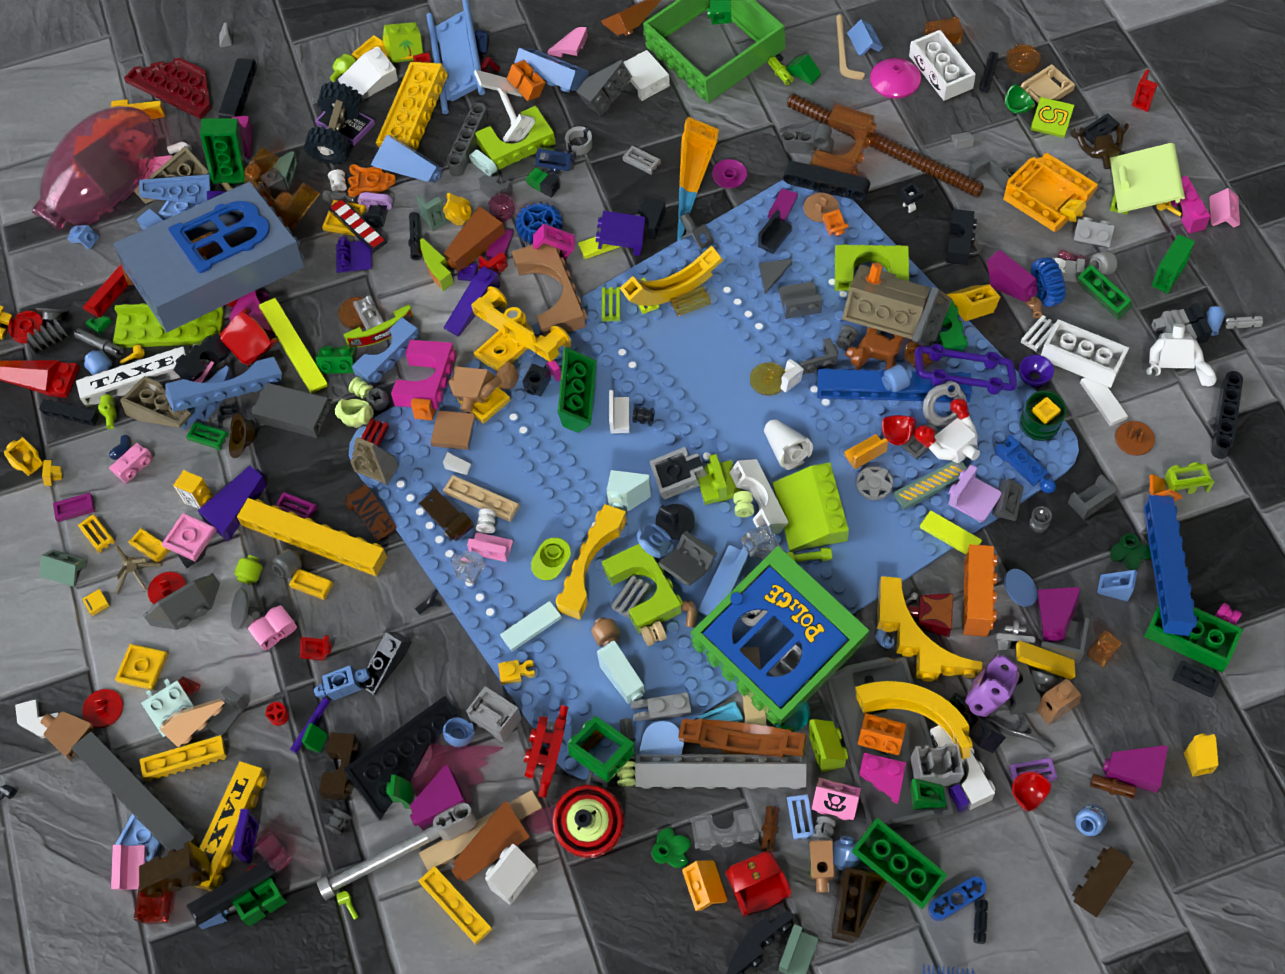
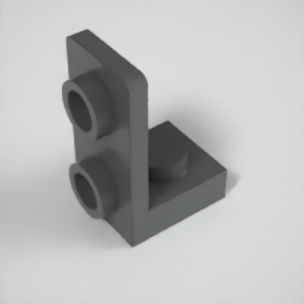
M225 687L221 692L225 698L222 705L223 709L216 716H213L206 725L210 731L224 737L248 706L242 696L228 687Z

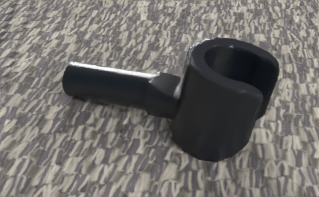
M9 785L1 786L0 800L4 797L8 799L13 798L17 790Z

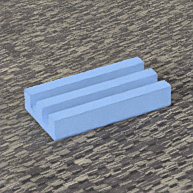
M808 794L787 797L793 840L811 838L815 832ZM800 800H804L809 832H805ZM792 801H796L801 833H797Z

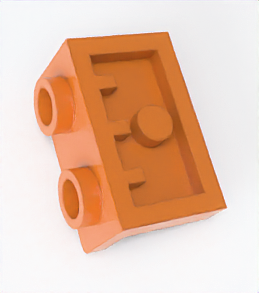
M865 713L858 745L899 755L907 724Z

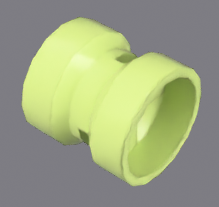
M749 491L735 493L733 495V500L736 504L735 515L738 517L753 515L752 493Z

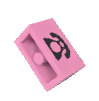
M819 778L811 810H815L823 815H835L842 820H854L861 788Z

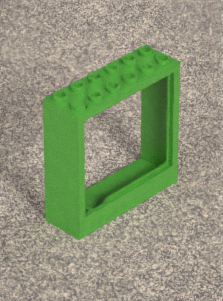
M676 0L643 23V33L646 38L645 45L648 50H652L659 60H663L667 67L677 74L679 79H683L690 89H694L701 99L709 103L769 61L770 57H775L786 49L784 25L755 0L730 1L732 22L756 43L707 77L667 42L665 38L702 14L707 8H710V0Z

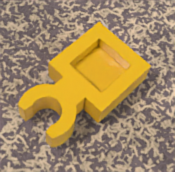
M518 660L498 663L501 685L522 682L521 676L524 675L528 678L535 676L534 670L527 671L528 667L534 666L532 660H527L522 665H519Z

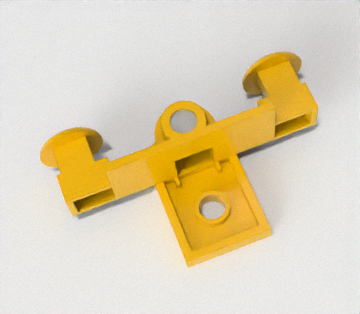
M488 287V292L471 304L476 316L499 330L474 352L475 358L497 372L505 363L509 362L512 364L528 349L551 362L559 355L558 349L561 346L571 347L570 336L559 326H552L550 328L551 332L546 337L540 335L537 338L532 327L527 324L525 313L519 308H508L504 314L496 310L498 306L503 309L507 307L505 295L496 287ZM499 350H504L502 353H496Z

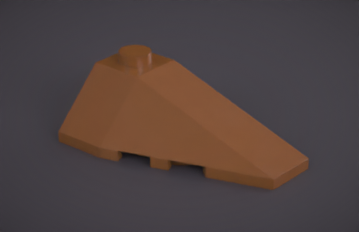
M643 0L601 20V22L616 35L624 33L627 36L634 32L633 29L645 20L661 0Z

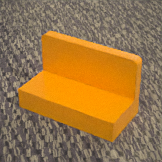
M875 434L844 451V456L852 467L857 469L887 452L888 440L886 438L881 440Z
M713 860L695 861L682 870L695 911H702L712 904L727 902V897Z

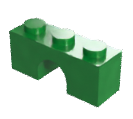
M952 300L942 327L948 331L939 333L938 344L948 350L965 352V347H968V340L966 336H963V324L958 319L957 305L954 306Z

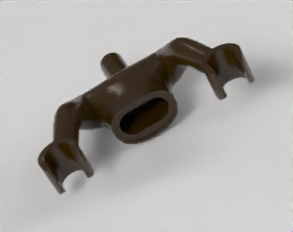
M1126 123L1124 129L1120 127V124L1117 126L1116 132L1118 135L1116 143H1114L1112 135H1102L1094 138V148H1091L1085 142L1082 136L1084 132L1083 127L1080 128L1079 133H1076L1074 128L1071 135L1074 139L1078 140L1081 149L1091 158L1103 159L1104 169H1110V158L1120 155L1124 134L1127 132L1129 124Z

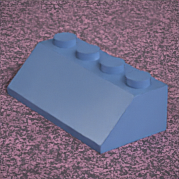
M519 48L514 62L517 63L525 60L534 69L533 73L536 72L543 80L547 81L546 84L554 87L558 85L561 87L560 90L569 93L570 90L577 91L590 72L531 48Z

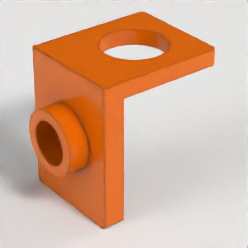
M1154 474L1149 475L1150 495H1171L1174 501L1182 499L1181 494L1171 489L1166 490L1164 479Z

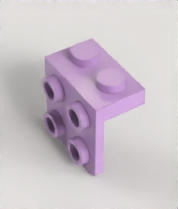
M970 465L967 470L963 469L958 484H953L950 488L948 505L979 522H984L1002 493L975 478L978 468Z

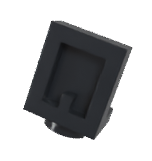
M370 205L368 212L364 213V219L373 227H384L388 213L387 206Z

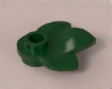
M1128 533L1123 535L1119 543L1112 547L1110 558L1113 562L1122 561L1128 570H1137L1141 559H1151V551L1147 545L1140 543L1135 534ZM1126 542H1130L1132 546L1127 545Z

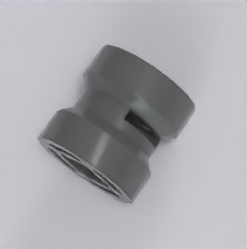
M1044 506L1036 507L1029 521L1030 528L1035 532H1045L1052 519L1051 511Z

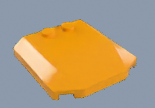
M1045 153L1043 157L1037 159L1035 157L1030 158L1008 179L1003 200L1053 232H1056L1069 221L1068 216L1061 215L1060 209L1070 199L1081 200L1087 203L1096 191L1098 184L1052 155Z

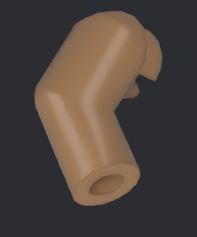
M1034 296L1025 304L1033 310L1034 318H1040L1042 316V302Z
M685 600L681 607L683 611H688L685 626L695 628L698 615L695 603L691 600Z

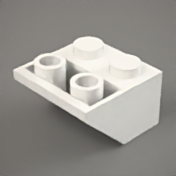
M512 844L509 848L506 847L502 851L498 863L492 865L487 870L485 880L492 892L511 905L538 870L536 865L516 845Z

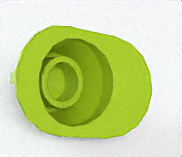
M558 537L546 539L540 545L531 561L533 574L538 579L544 581L556 578L571 555L569 544Z

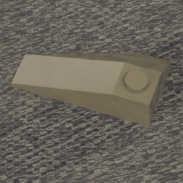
M184 146L147 179L207 175L209 171L187 146ZM138 186L134 192L140 197ZM141 198L145 204L156 200L149 198Z
M146 376L120 400L125 414L142 422L180 428L192 416L187 409L173 412L166 397V390L159 382Z
M357 437L353 448L354 452L352 453L353 458L351 459L354 472L388 485L398 469L395 457L375 444Z

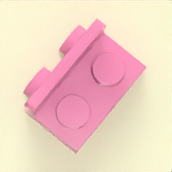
M136 443L113 463L109 469L126 484L140 470L149 465L154 458L147 448H143Z

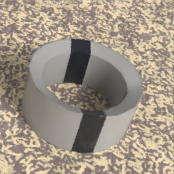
M581 126L569 129L565 135L567 150L576 152V155L588 153L593 146L592 134L589 129ZM576 137H584L588 140L581 146H575L570 143Z

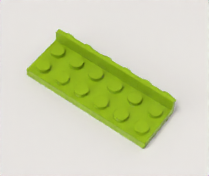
M147 304L115 305V311L118 315L113 344L123 348H131L135 345H141V347L203 344L202 341L209 335L211 337L217 333L220 335L223 331L225 309L223 306L166 333Z

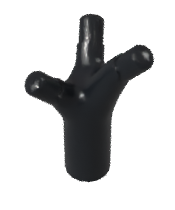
M437 589L427 600L415 608L419 615L430 607H441V603L434 602L439 592Z

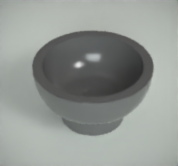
M1030 670V674L1034 677V685L1037 691L1046 693L1049 689L1058 685L1060 681L1053 676Z

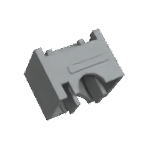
M486 686L466 710L473 724L476 723L479 728L486 729L502 743L506 741L522 719L517 706Z
M958 743L945 744L938 748L925 746L924 749H921L920 746H916L910 757L914 779L951 786L959 784L964 775Z

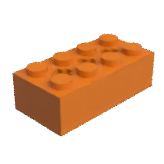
M969 544L964 562L963 635L988 637L989 631L993 630L994 622H996L997 610L994 609V603H996L997 591L994 590V584L997 582V572H994V568L997 565V554H994V546Z

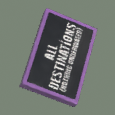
M324 111L315 120L316 125L328 129L331 115L325 114ZM359 112L358 117L354 118V120H345L343 128H340V132L345 135V138H348V142L351 145L355 146L375 125V121Z

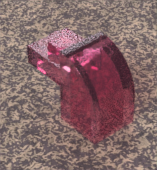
M270 831L253 844L254 848L276 873H279L294 860Z

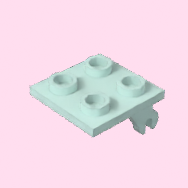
M168 679L164 680L166 688L152 695L150 690L146 691L148 699L141 702L163 737L166 735L160 731L159 727L173 713L194 707L178 680L170 684Z

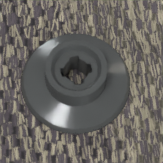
M35 308L43 312V319L53 320L54 318L62 320V313L69 311L65 309Z

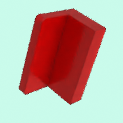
M1146 69L1138 83L1132 103L1133 107L1146 112L1151 107L1158 86L1157 83L1147 80L1150 72L1148 69Z

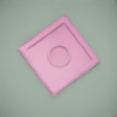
M183 513L162 542V546L196 562L217 530L215 527Z

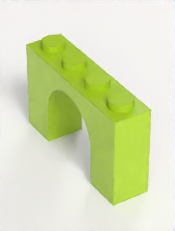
M536 106L520 112L521 115L533 117L535 120V124L528 132V136L521 142L509 144L501 141L491 126L475 132L478 146L483 154L495 163L497 170L535 154L537 148H549L555 144L554 132Z
M835 245L834 291H849L854 279V270L866 262L880 263L889 273L896 274L895 278L909 281L908 246Z
M640 544L602 561L603 571L611 586L633 575L646 576L652 579L657 586L655 594L649 600L629 609L630 620L638 634L641 633L640 628L650 627L657 621L663 623L682 613L681 605L683 602L678 594H674L671 580L665 578L663 575L664 569L659 566V562L656 563L654 557L648 554Z

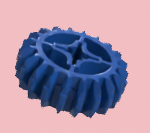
M542 202L539 204L533 203L532 206L527 204L526 209H521V213H518L515 220V227L520 238L524 242L528 241L531 245L533 244V235L543 224L561 230L563 220L559 210L555 209L554 205L550 206L548 202L545 205Z
M1051 257L1040 258L1034 261L1030 271L1031 275L1036 278L1038 288L1036 295L1038 299H1040L1045 307L1056 306L1062 303L1066 296V287L1059 264Z

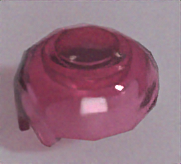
M497 194L488 202L489 213L500 222H506L512 218L515 206L508 195Z

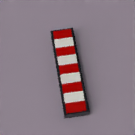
M343 198L329 207V211L373 253L387 244V240Z

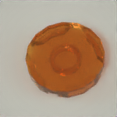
M1026 44L1016 45L1008 51L1006 57L1008 67L1021 74L1035 71L1041 60L1040 53L1035 51L1034 47Z
M364 297L349 298L340 306L338 311L339 319L346 328L349 327L354 330L358 327L361 329L365 327L353 305L354 301L362 300Z

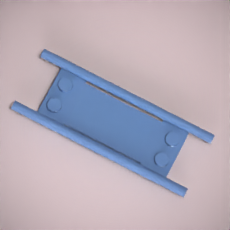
M462 0L464 11L437 26L434 25L433 14L428 13L426 15L434 63H441L438 49L439 42L443 67L448 73L446 84H444L439 95L443 114L449 113L448 100L453 102L477 88L480 95L485 94V88L479 85L474 73L475 70L481 71L469 0Z

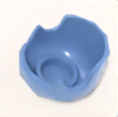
M459 717L449 719L443 728L445 741L454 747L468 745L475 734L473 723H469L467 720Z

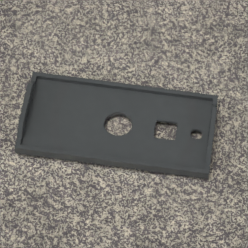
M884 657L847 665L836 671L826 682L847 750L856 787L861 788L859 798L867 826L869 827L876 818L880 819L889 828L894 829L952 816L954 811L946 786L943 787L947 806L913 810L910 786L914 776L910 757L916 746H920L921 749H924L925 746L934 748L924 715L903 709H887V712L873 714L874 716L907 724L899 755H885L878 750L858 745L865 714L856 699L855 687L866 684L864 678L867 676H871L874 682L896 681L914 684L906 657L897 659ZM864 753L906 763L898 804L891 801L892 798L883 791L877 790L871 782H867L859 775Z

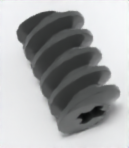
M55 318L53 319L54 325L46 322L47 328L40 325V332L36 329H33L34 335L27 332L26 340L35 354H37L36 348L41 351L44 350L43 344L49 348V341L56 344V338L62 341L63 334L68 337L60 322Z

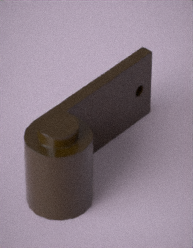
M437 489L418 503L444 530V535L450 541L454 540L457 542L474 527L472 520L464 512L459 513Z

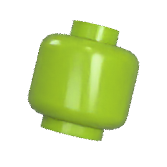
M248 555L247 558H240L234 570V575L237 577L236 580L247 585L258 582L263 566L259 563V558Z

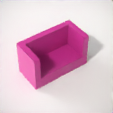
M543 224L533 235V249L537 250L543 243L561 249V257L565 260L575 250V235Z

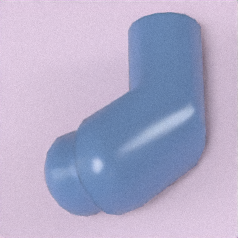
M877 629L875 634L876 640L881 647L890 649L894 645V639L890 638L887 632L882 629Z

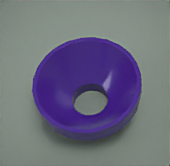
M1041 355L1027 356L1021 361L1019 366V375L1022 381L1034 387L1048 384L1054 374V367L1051 361ZM1038 373L1040 378L1034 380L1030 378L1029 374Z

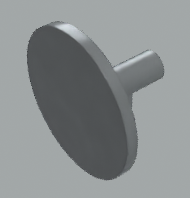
M242 589L236 592L231 607V622L235 629H241L244 626L247 614L253 619H258L260 615H263V608L249 606L247 592Z

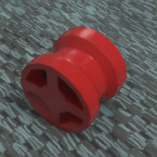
M273 702L267 706L265 714L273 725L281 726L288 721L289 711L282 703Z

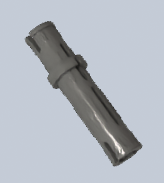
M81 328L76 330L81 334L74 333L76 339L100 349L105 354L109 353L120 358L122 355L118 354V352L124 353L123 347L113 344L111 340L102 339Z

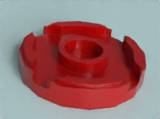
M23 311L15 315L16 318L11 319L8 325V332L16 342L28 343L26 340L27 332L34 335L33 329L40 332V325L45 327V322L41 315L36 312Z

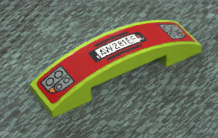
M410 304L393 311L395 318L362 332L361 328L358 327L343 334L347 346H369L392 337L389 329L401 317L409 323L414 318Z

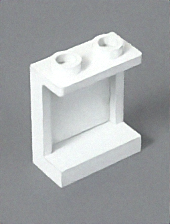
M647 50L624 61L625 66L632 75L630 82L638 90V97L641 101L670 86L669 74Z

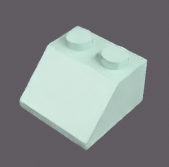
M611 470L607 486L609 506L623 511H630L650 498V475Z

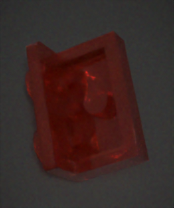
M138 887L134 920L146 925L168 923L173 892L164 893L157 898H150L139 891Z

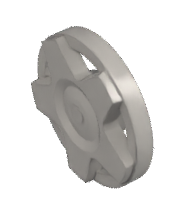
M867 467L858 475L856 487L864 498L873 501L882 500L891 493L893 479L884 468ZM863 490H868L870 495L866 494ZM880 491H886L884 494L879 495Z

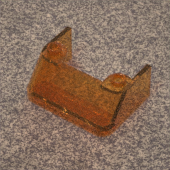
M261 147L245 168L244 181L245 183L250 181L254 187L259 189L261 197L264 196L269 207L272 206L277 217L280 216L284 226H288L291 231L320 193L307 184L302 183L293 196L288 192L280 193L276 199L270 196L259 186L262 182L260 176L270 171L279 158Z

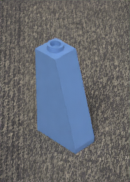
M386 135L371 163L373 167L432 183L439 180L443 169L391 135Z

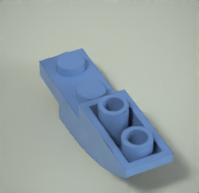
M226 365L204 383L223 382L234 377ZM223 400L188 408L187 410L192 416L181 428L186 430L198 419L204 423L217 410Z

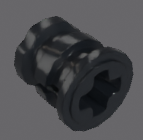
M636 406L633 410L632 422H640L643 425L648 423V426L651 427L654 421L655 409L651 408L648 410L645 407L639 409Z

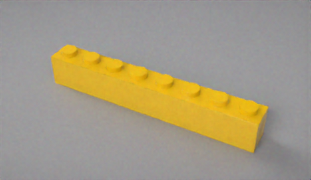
M248 498L237 515L240 524L244 527L376 577L387 559L384 548L377 543H367L361 537H351L342 530L339 532L335 531L326 524L319 525L310 518L303 519L294 512L289 511L287 513L275 505H272V507L266 505L259 499L253 500Z

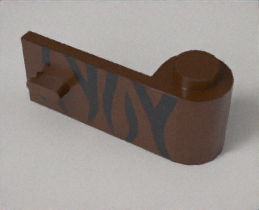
M366 484L346 496L347 500L344 503L350 511L354 510L360 515L378 542L396 530L397 526Z

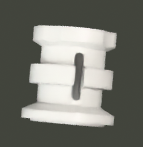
M337 169L329 172L328 178L332 191L344 192L347 189L344 171Z
M491 509L479 510L476 530L483 534L494 533L496 512Z

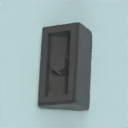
M1010 478L1001 481L998 490L1002 494L993 508L992 515L1015 521L1024 486Z

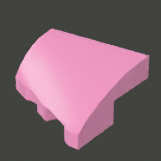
M578 27L572 30L548 50V55L562 57L565 53L577 56L580 48L583 49L587 40V27Z

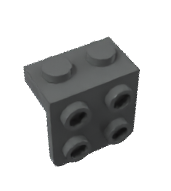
M813 282L779 288L785 319L822 313L821 294L817 295Z
M686 531L682 534L677 548L661 559L659 566L685 585L691 586L711 570L718 553Z

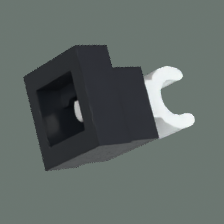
M911 182L900 188L899 197L903 201V207L908 206V212L911 213L916 210L915 202L923 198L924 193L914 182Z

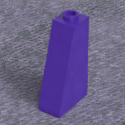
M251 466L247 467L198 510L202 519L207 524L215 527L216 532L227 542L240 526L237 515L248 498L258 499L266 488L265 475L259 469L255 470Z

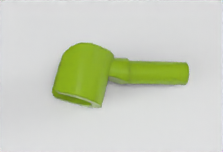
M346 891L337 893L339 905L346 903L353 919H357L358 915L353 907L351 895Z

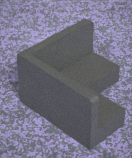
M1085 617L1083 623L1072 621L1064 640L1056 642L1043 641L1041 635L1039 647L1073 659L1075 663L1079 664L1084 655L1089 618Z

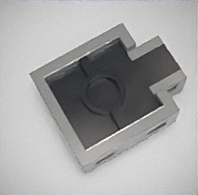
M686 447L649 461L660 494L664 500L700 486L698 479L707 476L699 454L696 453L690 456Z

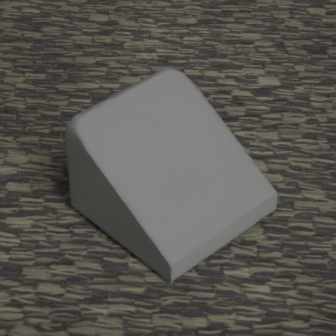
M227 22L223 24L219 35L220 47L232 46V34Z
M969 132L951 135L956 150L973 146L974 138Z

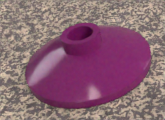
M726 159L714 166L712 177L719 186L732 189L741 186L745 182L747 170L741 162Z

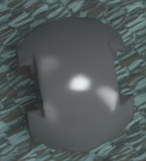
M374 388L368 392L366 401L372 406L373 411H382L389 405V395L382 388Z

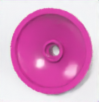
M902 58L882 60L873 67L870 74V83L873 89L880 95L888 98L907 97L918 89L921 82L919 69L912 62Z

